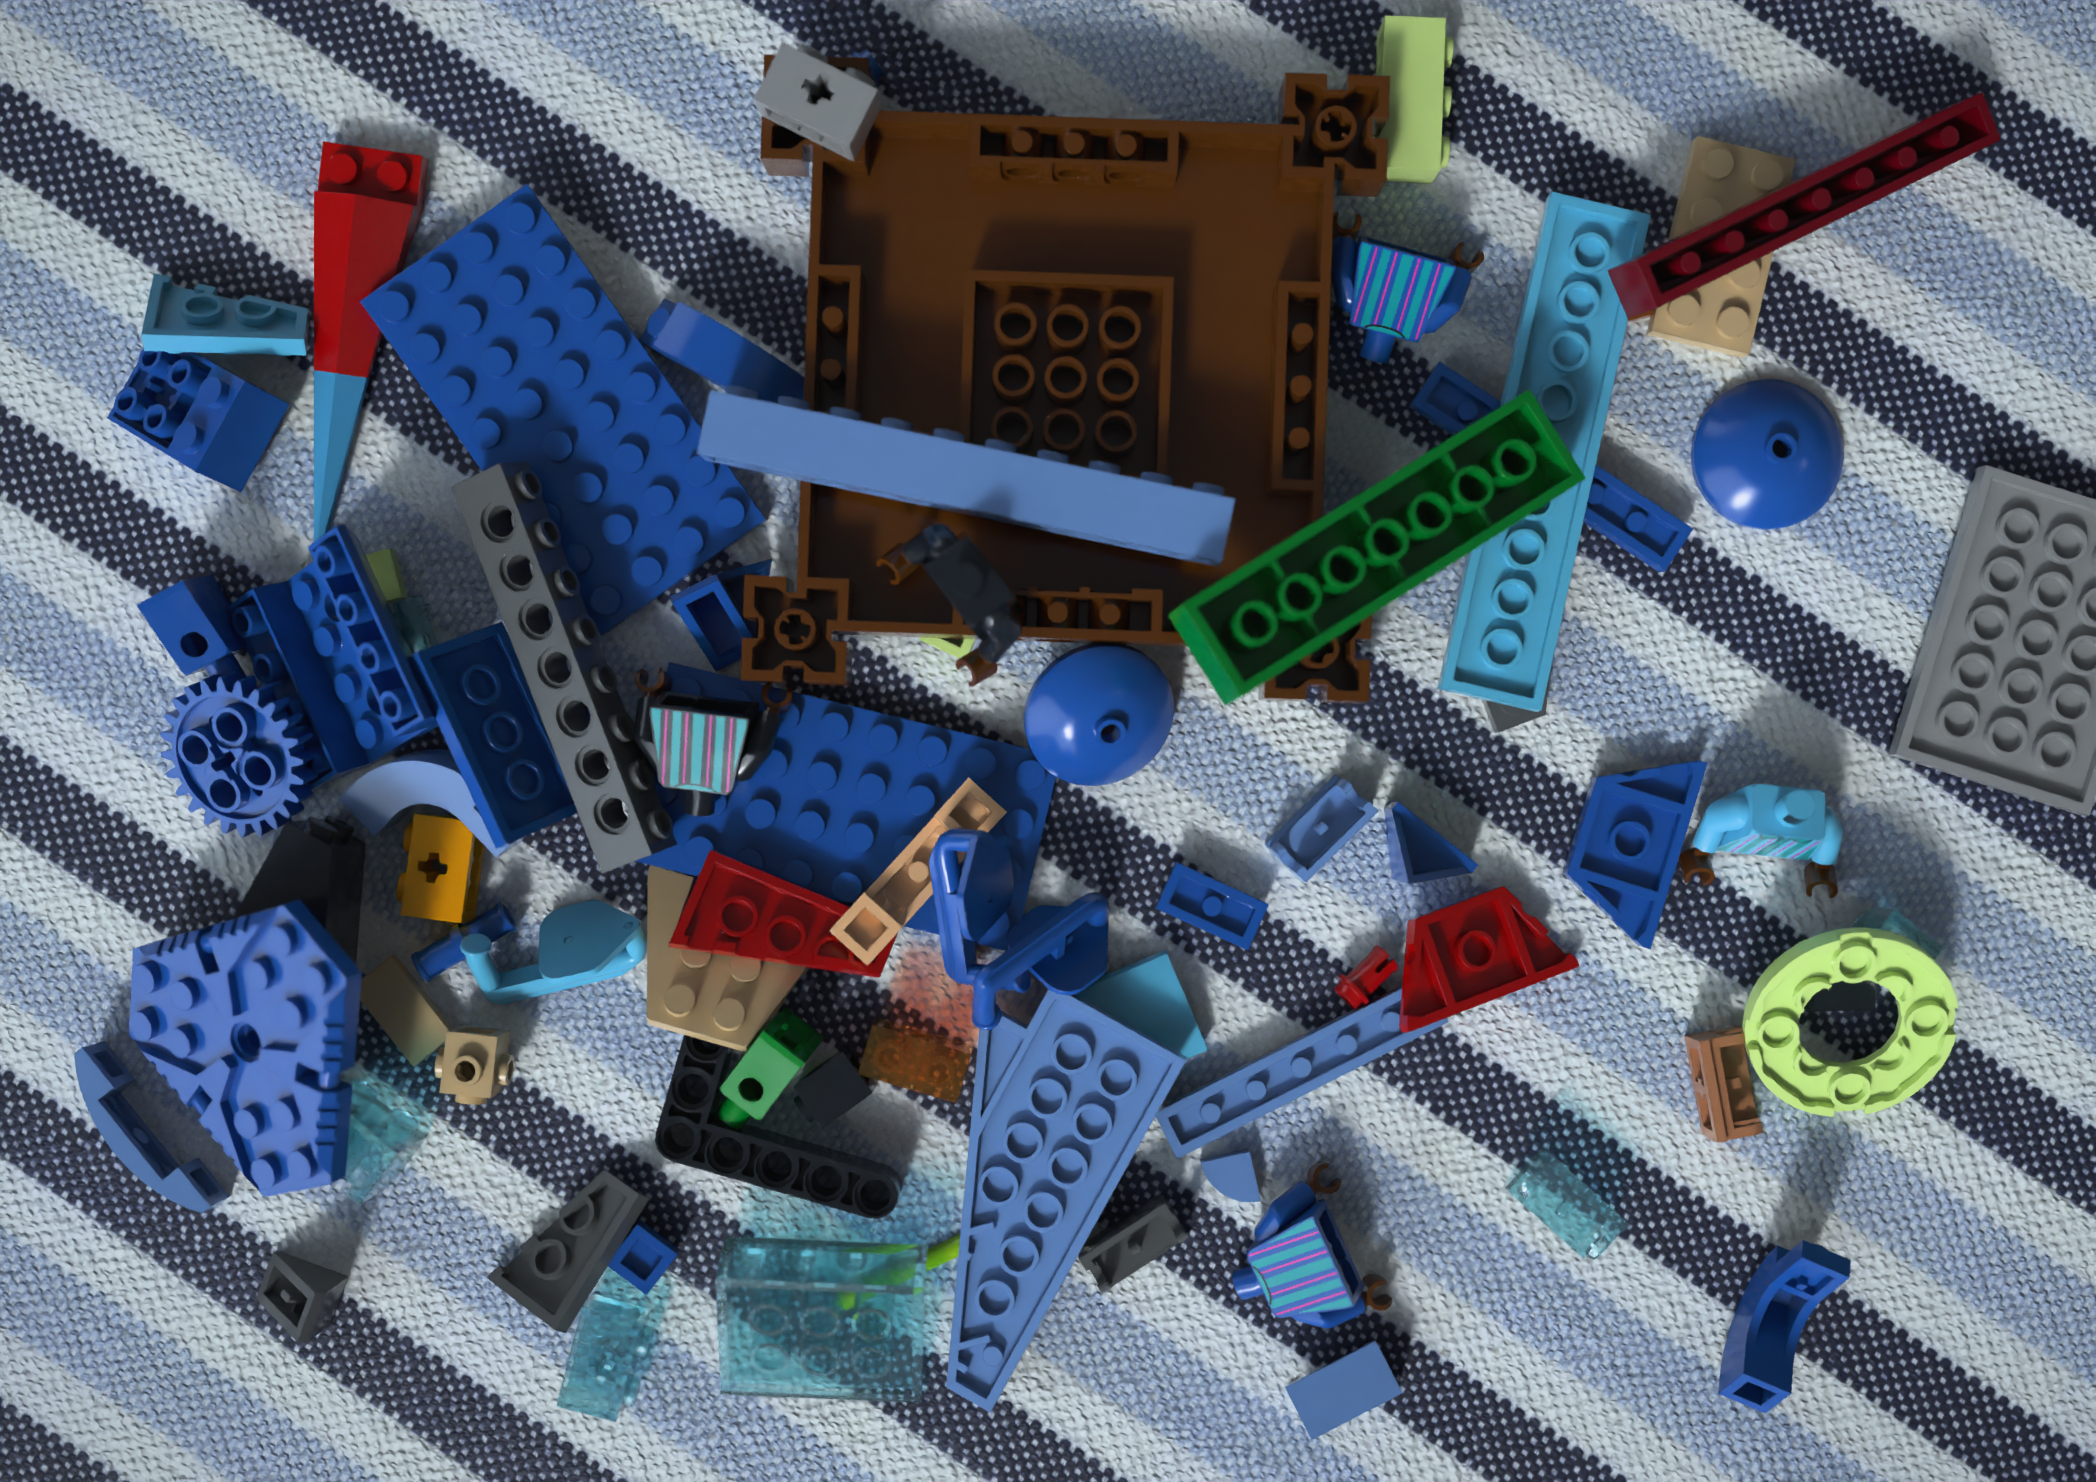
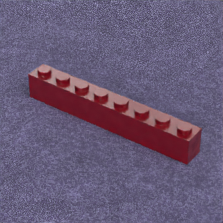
M1983 92L1946 106L1607 270L1627 318L1657 309L2000 141V135Z

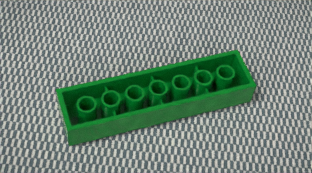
M1528 389L1189 599L1168 616L1226 706L1585 480L1586 477L1536 398Z

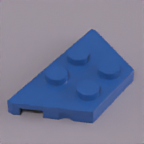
M1701 760L1597 776L1591 779L1563 874L1638 946L1651 949L1708 764L1707 762Z

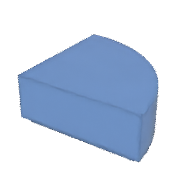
M1249 1149L1199 1159L1208 1181L1220 1193L1241 1202L1261 1201Z

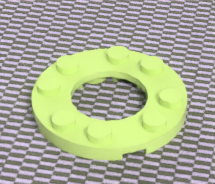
M1874 928L1833 930L1799 942L1775 959L1759 977L1750 992L1743 1014L1742 1029L1745 1036V1049L1761 1081L1773 1094L1787 1104L1805 1112L1821 1116L1834 1117V1111L1860 1109L1866 1115L1889 1108L1909 1098L1923 1088L1941 1069L1953 1048L1957 1035L1953 1030L1955 1008H1958L1957 997L1948 977L1935 959L1925 949L1908 938L1890 931ZM1864 980H1871L1889 989L1896 998L1899 1016L1894 1033L1883 1047L1865 1058L1849 1062L1825 1061L1809 1053L1800 1042L1798 1023L1800 1015L1805 1011V1005L1814 994L1823 988L1829 989L1832 983L1840 981L1858 983Z

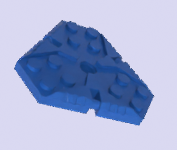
M300 900L133 948L129 1035L150 1063L157 1066L156 1070L160 1075L168 1079L167 1083L174 1091L179 1092L178 1096L189 1108L194 1106L200 1113L199 1122L207 1131L213 1133L211 1135L219 1145L224 1146L223 1151L228 1157L235 1160L234 1164L263 1197L329 1185L346 1176L353 1085L341 1080V1072L355 1066L362 971Z

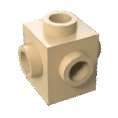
M460 1025L446 1031L445 1047L439 1049L435 1061L436 1078H441L439 1093L455 1094V1101L458 1103L481 1105L487 1103V1098H492L504 1091V1085L511 1083L514 1072V1056L508 1054L511 1030Z

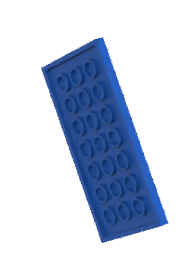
M528 184L521 187L360 301L482 471L499 463H530L532 471L541 482L542 497L549 515L559 528L561 546L568 564L578 577L580 584L579 592L587 613L595 622L601 636L609 633L767 521L728 465L705 461L697 454L702 431L701 426Z
M672 662L668 664L667 673L672 681L669 692L759 703V711L765 710L762 698L763 684L747 682L738 678ZM773 687L768 699L773 703H780L787 697V690ZM793 692L794 698L791 708L779 714L782 718V723L771 755L750 780L739 782L732 794H716L714 814L709 816L687 814L684 811L685 790L663 787L659 783L657 771L651 768L655 779L654 786L663 809L671 817L673 835L677 845L636 860V862L699 876L710 850L849 907L867 891L949 798L970 778L1006 811L1005 815L988 834L1004 845L1010 852L1014 881L1012 900L1007 911L981 939L974 940L975 944L1004 951L1008 950L1006 940L1009 927L1014 922H1021L1056 779V776L1052 775L1038 762L1031 749ZM965 859L959 864L960 877ZM934 894L904 925L905 927L940 935Z

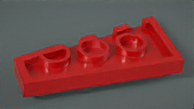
M710 850L670 939L669 947L879 978L897 934L867 966L829 931L848 911L849 906Z

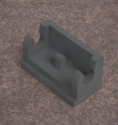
M1161 1192L1087 1240L1078 1254V1258L1085 1270L1091 1271L1097 1281L1098 1289L1104 1294L1126 1277L1172 1247L1188 1239L1190 1235Z

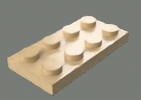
M1697 136L1691 142L1668 241L1789 183L1795 159ZM1773 252L1654 309L1655 313L1650 316L1646 335L1741 358L1749 355Z

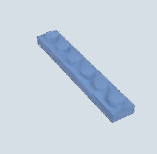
M1401 985L1371 1000L1367 1006L1361 1005L1162 1105L1156 1114V1118L1178 1159L1448 1023V1019L1445 1018L1414 1031L1402 1033L1399 1027Z

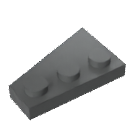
M603 1170L559 1211V1218L540 1236L533 1234L520 1246L522 1252L506 1267L498 1266L486 1278L552 1329L566 1333L650 1198L616 1174Z

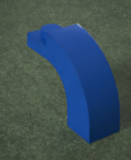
M664 298L658 309L650 316L647 327L639 339L650 350L690 369L725 391L727 386L747 388L758 393L757 400L777 404L779 396L804 400V377L728 327L679 301L675 304Z
M1805 1240L1800 1241L1791 1250L1777 1245L1767 1255L1747 1285L1730 1325L1722 1356L1718 1394L1760 1412L1767 1413L1792 1393L1794 1356L1802 1329L1814 1308L1850 1278V1259L1833 1253L1822 1245L1809 1243Z

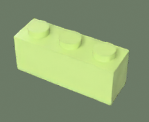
M1385 15L1377 32L1376 76H1390L1389 118L1380 135L1373 136V138H1388L1386 182L1432 184L1441 168H1446L1448 165L1450 139L1449 137L1442 136V118H1448L1451 109L1452 91L1450 86H1444V68H1450L1452 63L1453 37L1445 36L1446 18Z

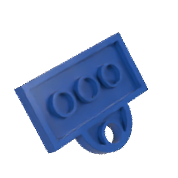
M503 622L417 651L407 657L496 849L578 813ZM586 706V707H585L586 716H587V718H588L589 721H590L589 710H588V707Z

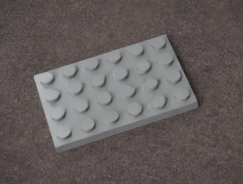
M1988 465L1977 468L1888 755L2074 814L2090 816L2096 797V499Z

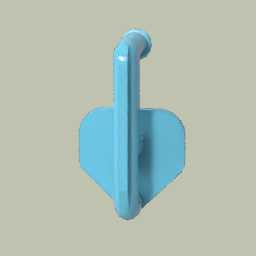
M593 899L560 907L544 918L540 925L538 964L498 973L489 955L492 946L491 940L487 936L478 933L465 936L460 942V950L465 955L467 964L484 997L495 1004H508L622 976L645 958L647 938L636 917Z

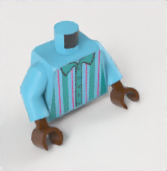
M1750 784L1708 805L1692 841L1695 848L1687 849L1679 855L1678 861L1684 882L1688 883L1690 876L1698 872L1702 885H1709L1715 878L1709 855L1716 851L1797 860H1809L1811 858L1814 862L1809 863L1804 868L1807 896H1812L1813 887L1825 884L1828 888L1829 898H1834L1838 893V886L1833 864H1836L1838 861L1843 825L1836 812L1830 806H1825V793L1821 790Z

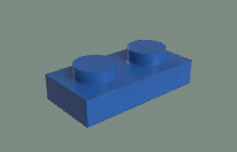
M1175 861L1155 908L1243 949L1249 950L1269 904Z

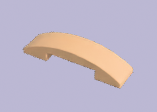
M968 778L829 931L868 966L933 894L929 859L939 836L947 830L954 828L983 830L988 833L1005 815L1006 811ZM957 851L959 864L966 858L967 852Z

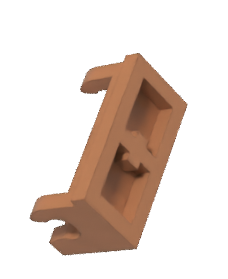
M1735 1026L1684 1035L1702 1135L1720 1143L1763 1133L1762 1122H1760L1756 1114L1744 1047L1745 1036L1742 1027Z

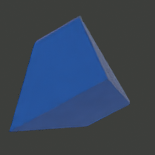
M772 559L715 574L670 596L672 604L715 672L742 659V638H758L759 621H750L743 617L745 575L769 576Z
M1389 801L1385 806L1384 815L1392 879L1413 884L1470 874L1477 868V863L1401 803Z

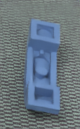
M105 1041L82 1047L74 1053L79 1087L91 1118L103 1139L133 1174L167 1199L200 1213L216 1207L230 1197L199 1158L179 1166L120 1092L136 1079Z

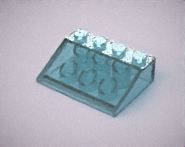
M725 1236L715 1278L720 1394L922 1403L928 1245Z

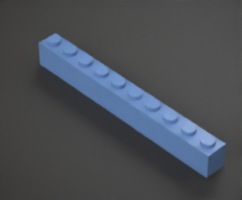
M727 386L725 393L712 390L709 393L697 454L705 461L1216 567L1223 561L1235 499L1224 497L1225 489L1216 485L1194 483L1192 490L1171 486L1173 478L1163 474L1142 472L1140 479L1120 475L1121 467L1110 463L1090 461L1089 468L1068 464V456L1057 452L1038 450L1037 458L1016 454L1017 446L1008 442L987 439L985 447L964 443L965 435L945 429H934L933 436L912 432L913 424L892 418H882L881 425L860 421L862 414L856 411L831 407L829 415L809 411L810 403L785 396H779L777 404L757 400L758 393L756 391L738 386Z

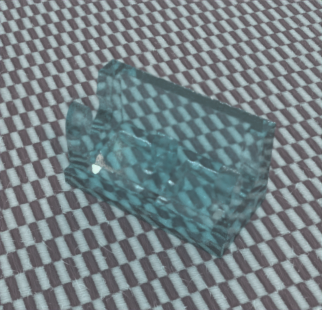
M1542 1147L1505 1188L1582 1258L1588 1255L1592 1260H1595L1621 1232H1624L1630 1226L1618 1213Z

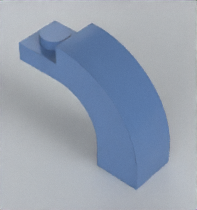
M426 749L405 754L360 777L338 799L373 836L398 824L415 805L429 804L441 807L455 815L496 858L518 845L525 838H520L498 849L495 848L450 750Z

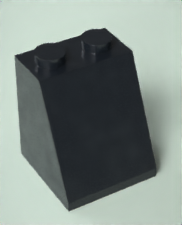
M326 816L325 820L309 817L308 820L287 821L233 919L300 900L356 964L366 843L352 836L355 830L352 826L331 816Z

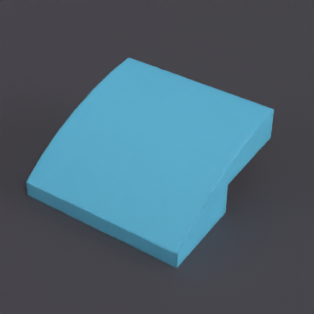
M1166 950L1106 974L1082 992L1076 994L1183 1054L1187 1059L1208 1050Z

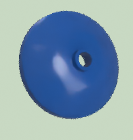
M1776 379L1749 381L1720 395L1701 416L1691 443L1693 476L1708 504L1727 520L1737 525L1757 530L1785 528L1804 521L1815 514L1833 494L1839 482L1844 461L1842 435L1834 416L1827 406L1807 389L1788 381ZM1774 441H1779L1785 446L1786 453L1783 458H1779L1773 453L1772 446Z
M1113 642L1083 645L1055 659L1042 671L1034 682L1024 709V730L1027 742L1038 762L1052 775L1061 780L1083 786H1100L1115 783L1140 771L1163 747L1173 723V694L1169 682L1161 669L1150 657L1140 650ZM1115 725V729L1109 734H1101L1105 726Z

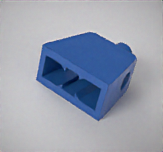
M213 574L182 580L136 605L181 672L186 676L206 670L209 676L215 674L224 676L237 672L240 679L247 677L234 656L246 648L241 637L233 627L232 618L227 609L229 603Z

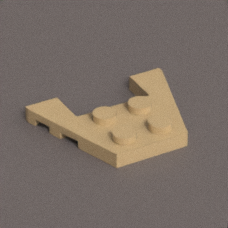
M650 865L648 870L647 906L648 1025L747 1053L784 1004L792 988L810 968L669 947L670 939L694 888V877Z

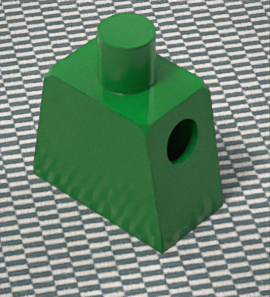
M785 1007L762 1031L720 1087V1091L727 1098L717 1110L719 1117L727 1125L735 1129H741L751 1116L761 1120L825 1036Z

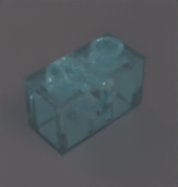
M593 1294L581 1309L557 1407L616 1422L626 1406H634L642 1382L641 1376L634 1375L639 1357H647L655 1332V1327L647 1326L651 1309ZM605 1350L613 1352L612 1361L616 1363L614 1367L606 1365L607 1356L603 1354Z

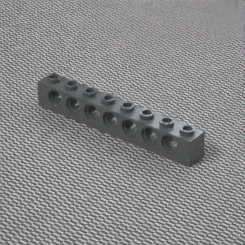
M499 463L451 486L601 874L677 845L673 835L671 817L663 809L654 786L653 771L644 760L642 752L634 740L635 724L630 715L625 711L617 690L616 675L606 662L598 641L597 626L587 613L579 592L580 584L578 577L568 564L561 546L559 528L549 515L542 497L541 482L532 471L530 463ZM512 514H513L514 519H515V526H514V527H513V525H512V520H511ZM530 562H532L534 568L533 576L530 571ZM549 610L551 611L552 617H553V623H552V624H551V622H550V620H549V616H548ZM567 657L571 663V672L569 671L567 666ZM586 706L588 707L590 712V721L586 716ZM604 754L608 758L609 769L604 762ZM622 802L627 807L628 817L625 815L623 811Z

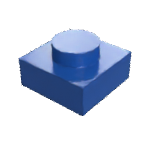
M639 1220L620 1245L608 1267L647 1295L676 1258L680 1249Z

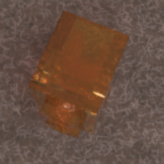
M877 1018L872 1025L858 1074L957 1103L973 1046Z

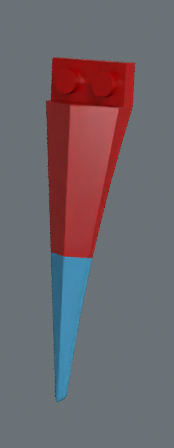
M323 141L318 191H314V542L330 530L355 428L383 334L360 301L403 271L424 205L429 159L421 155Z

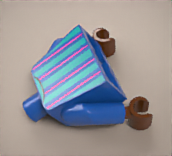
M1339 211L1333 214L1331 284L1336 302L1341 310L1348 313L1349 324L1367 329L1359 355L1374 362L1388 364L1396 337L1419 342L1423 334L1435 333L1460 311L1472 280L1471 274L1484 260V253L1479 250L1471 263H1468L1462 259L1460 254L1464 242H1460L1449 254L1448 258L1359 235L1362 224L1361 215L1356 213L1353 228L1343 229L1337 223Z
M1318 1162L1309 1168L1307 1183L1303 1181L1298 1182L1271 1203L1255 1226V1240L1246 1251L1250 1266L1233 1271L1232 1280L1234 1288L1242 1300L1264 1294L1273 1315L1276 1317H1292L1298 1322L1330 1329L1363 1314L1365 1307L1368 1305L1378 1311L1386 1310L1391 1306L1392 1298L1388 1294L1372 1298L1373 1290L1378 1286L1385 1285L1387 1280L1375 1273L1368 1274L1361 1280L1325 1199L1316 1201L1315 1195L1319 1192L1332 1194L1341 1186L1340 1178L1332 1180L1325 1187L1319 1184V1173L1327 1168L1330 1163Z

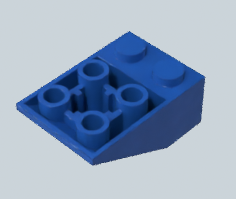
M143 348L139 355L138 363L127 383L116 396L114 406L107 419L193 471L242 492L290 404L196 352L172 354L163 351H144Z

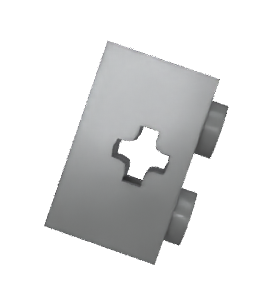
M782 42L754 97L760 115L855 161L882 107L879 91L874 87L875 82L869 76L856 69L847 68L844 73L828 65V59L822 53L807 45L800 44L798 49ZM825 91L829 92L831 101L821 98L817 105L813 104L812 95L822 97Z

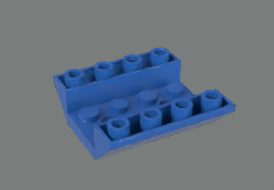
M345 524L335 526L308 546L313 562L287 581L252 588L227 607L232 618L233 627L245 645L257 679L261 682L262 686L269 683L274 685L272 699L275 701L288 696L290 702L286 712L289 716L297 713H302L304 716L296 725L298 731L312 732L313 737L303 743L304 749L311 750L317 753L318 756L306 762V767L318 773L317 778L307 782L311 790L384 760L439 726L407 657L411 656V653L358 537Z

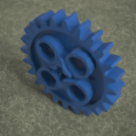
M232 672L224 676L215 674L200 680V682L184 688L186 694L175 697L172 700L176 710L166 713L164 718L173 728L160 732V737L171 743L172 748L161 752V757L174 761L175 767L170 769L166 775L169 778H180L182 784L176 790V795L183 796L189 793L193 798L188 810L191 813L200 808L206 810L204 824L208 826L220 820L221 830L224 834L237 829L240 837H246L254 832L261 836L285 825L287 821H292V816L304 811L305 808L301 801L313 796L314 793L305 783L318 777V773L306 767V762L318 756L317 753L304 749L303 743L312 738L313 735L312 732L298 731L296 725L304 716L302 713L289 716L286 712L290 702L288 696L275 701L272 699L274 693L273 684L269 683L257 688L256 676L250 675L240 679L237 672Z

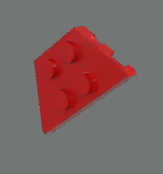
M1505 886L1488 890L1408 920L1399 1019L1400 1030L1402 1033L1414 1031L1580 967L1578 960L1571 953H1564L1546 935L1549 931L1536 917L1525 913L1521 902Z

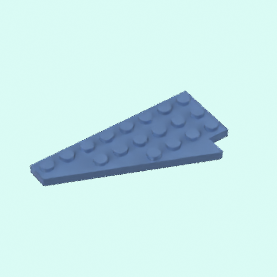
M1049 989L1029 1025L1001 1010V1021L995 1028L991 1030L979 1029L946 1387L990 1413L1187 1060V1057L1078 995H1060Z

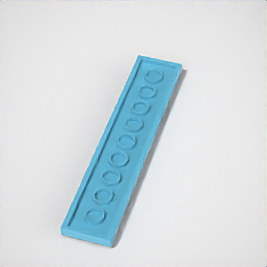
M1551 192L1546 198L1500 407L1530 389L1586 479L1467 554L1437 686L1439 690L1534 712L1542 710L1628 321L1607 270L1643 253L1651 217L1650 214L1556 192Z

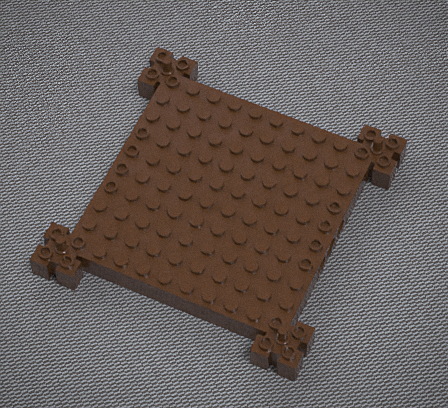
M764 54L763 79L775 55ZM827 56L828 65L844 73L847 68L856 69L874 81L869 58ZM1286 72L1279 91L1278 124L880 110L855 161L762 117L760 159L768 176L809 177L810 162H812L803 400L810 403L809 411L829 415L831 407L849 409L862 414L860 420L862 422L881 425L882 418L902 420L913 424L912 432L933 436L934 429L955 431L965 435L964 443L985 447L987 439L1004 441L1017 446L1016 454L1037 458L1038 450L1057 452L1068 456V464L1089 468L1090 461L1110 463L1121 467L1120 475L1137 479L1141 478L1142 472L1163 474L1173 478L1171 486L1192 490L1194 483L1216 485L1225 489L1224 497L1234 498L1235 502L1223 561L1216 567L800 481L797 589L794 592V582L787 576L745 575L743 617L750 621H759L758 638H742L741 680L757 683L790 684L791 668L804 669V682L808 684L851 686L853 645L847 641H838V634L979 639L934 582L922 563L896 585L890 582L896 576L893 569L885 563L879 567L877 566V560L897 543L905 544V542L925 528L938 523L947 525L956 536L964 531L1024 609L1018 615L1022 623V632L1016 641L1113 642L1124 645L1187 647L1168 616L1170 613L1189 599L1323 517L1334 180H1337V196L1377 197L1387 180L1388 138H1372V136L1380 135L1389 118L1390 76L1348 75L1342 90H1328L1327 74ZM825 91L822 97L811 96L814 105H817L821 98L831 101L828 91ZM1372 615L1260 685L1258 700L1299 702L1306 700L1307 687H1320L1319 702L1352 704L1369 702L1371 660L1355 659V643H1363L1371 639Z

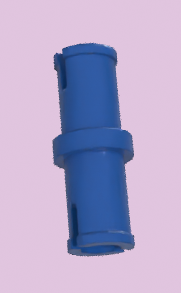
M499 902L493 908L466 924L456 923L449 927V934L419 952L411 954L412 962L421 977L430 982L437 975L466 959L460 950V942L465 936L475 933L483 934L493 943L506 934L517 930V925L506 906Z

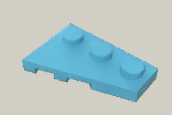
M154 273L141 336L144 351H163L172 354L198 352L220 353L223 355L267 354L278 357L291 355L306 356L310 319L308 308L251 295L242 297L239 300L218 296L216 287L198 283L194 290L173 286L172 277Z

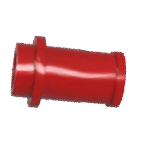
M1376 945L1347 976L1341 973L1337 977L1340 982L1334 987V990L1353 1009L1358 1008L1361 1004L1367 1006L1370 1003L1367 997L1393 972H1396L1399 966L1394 959L1389 961L1387 958L1390 955L1380 946Z

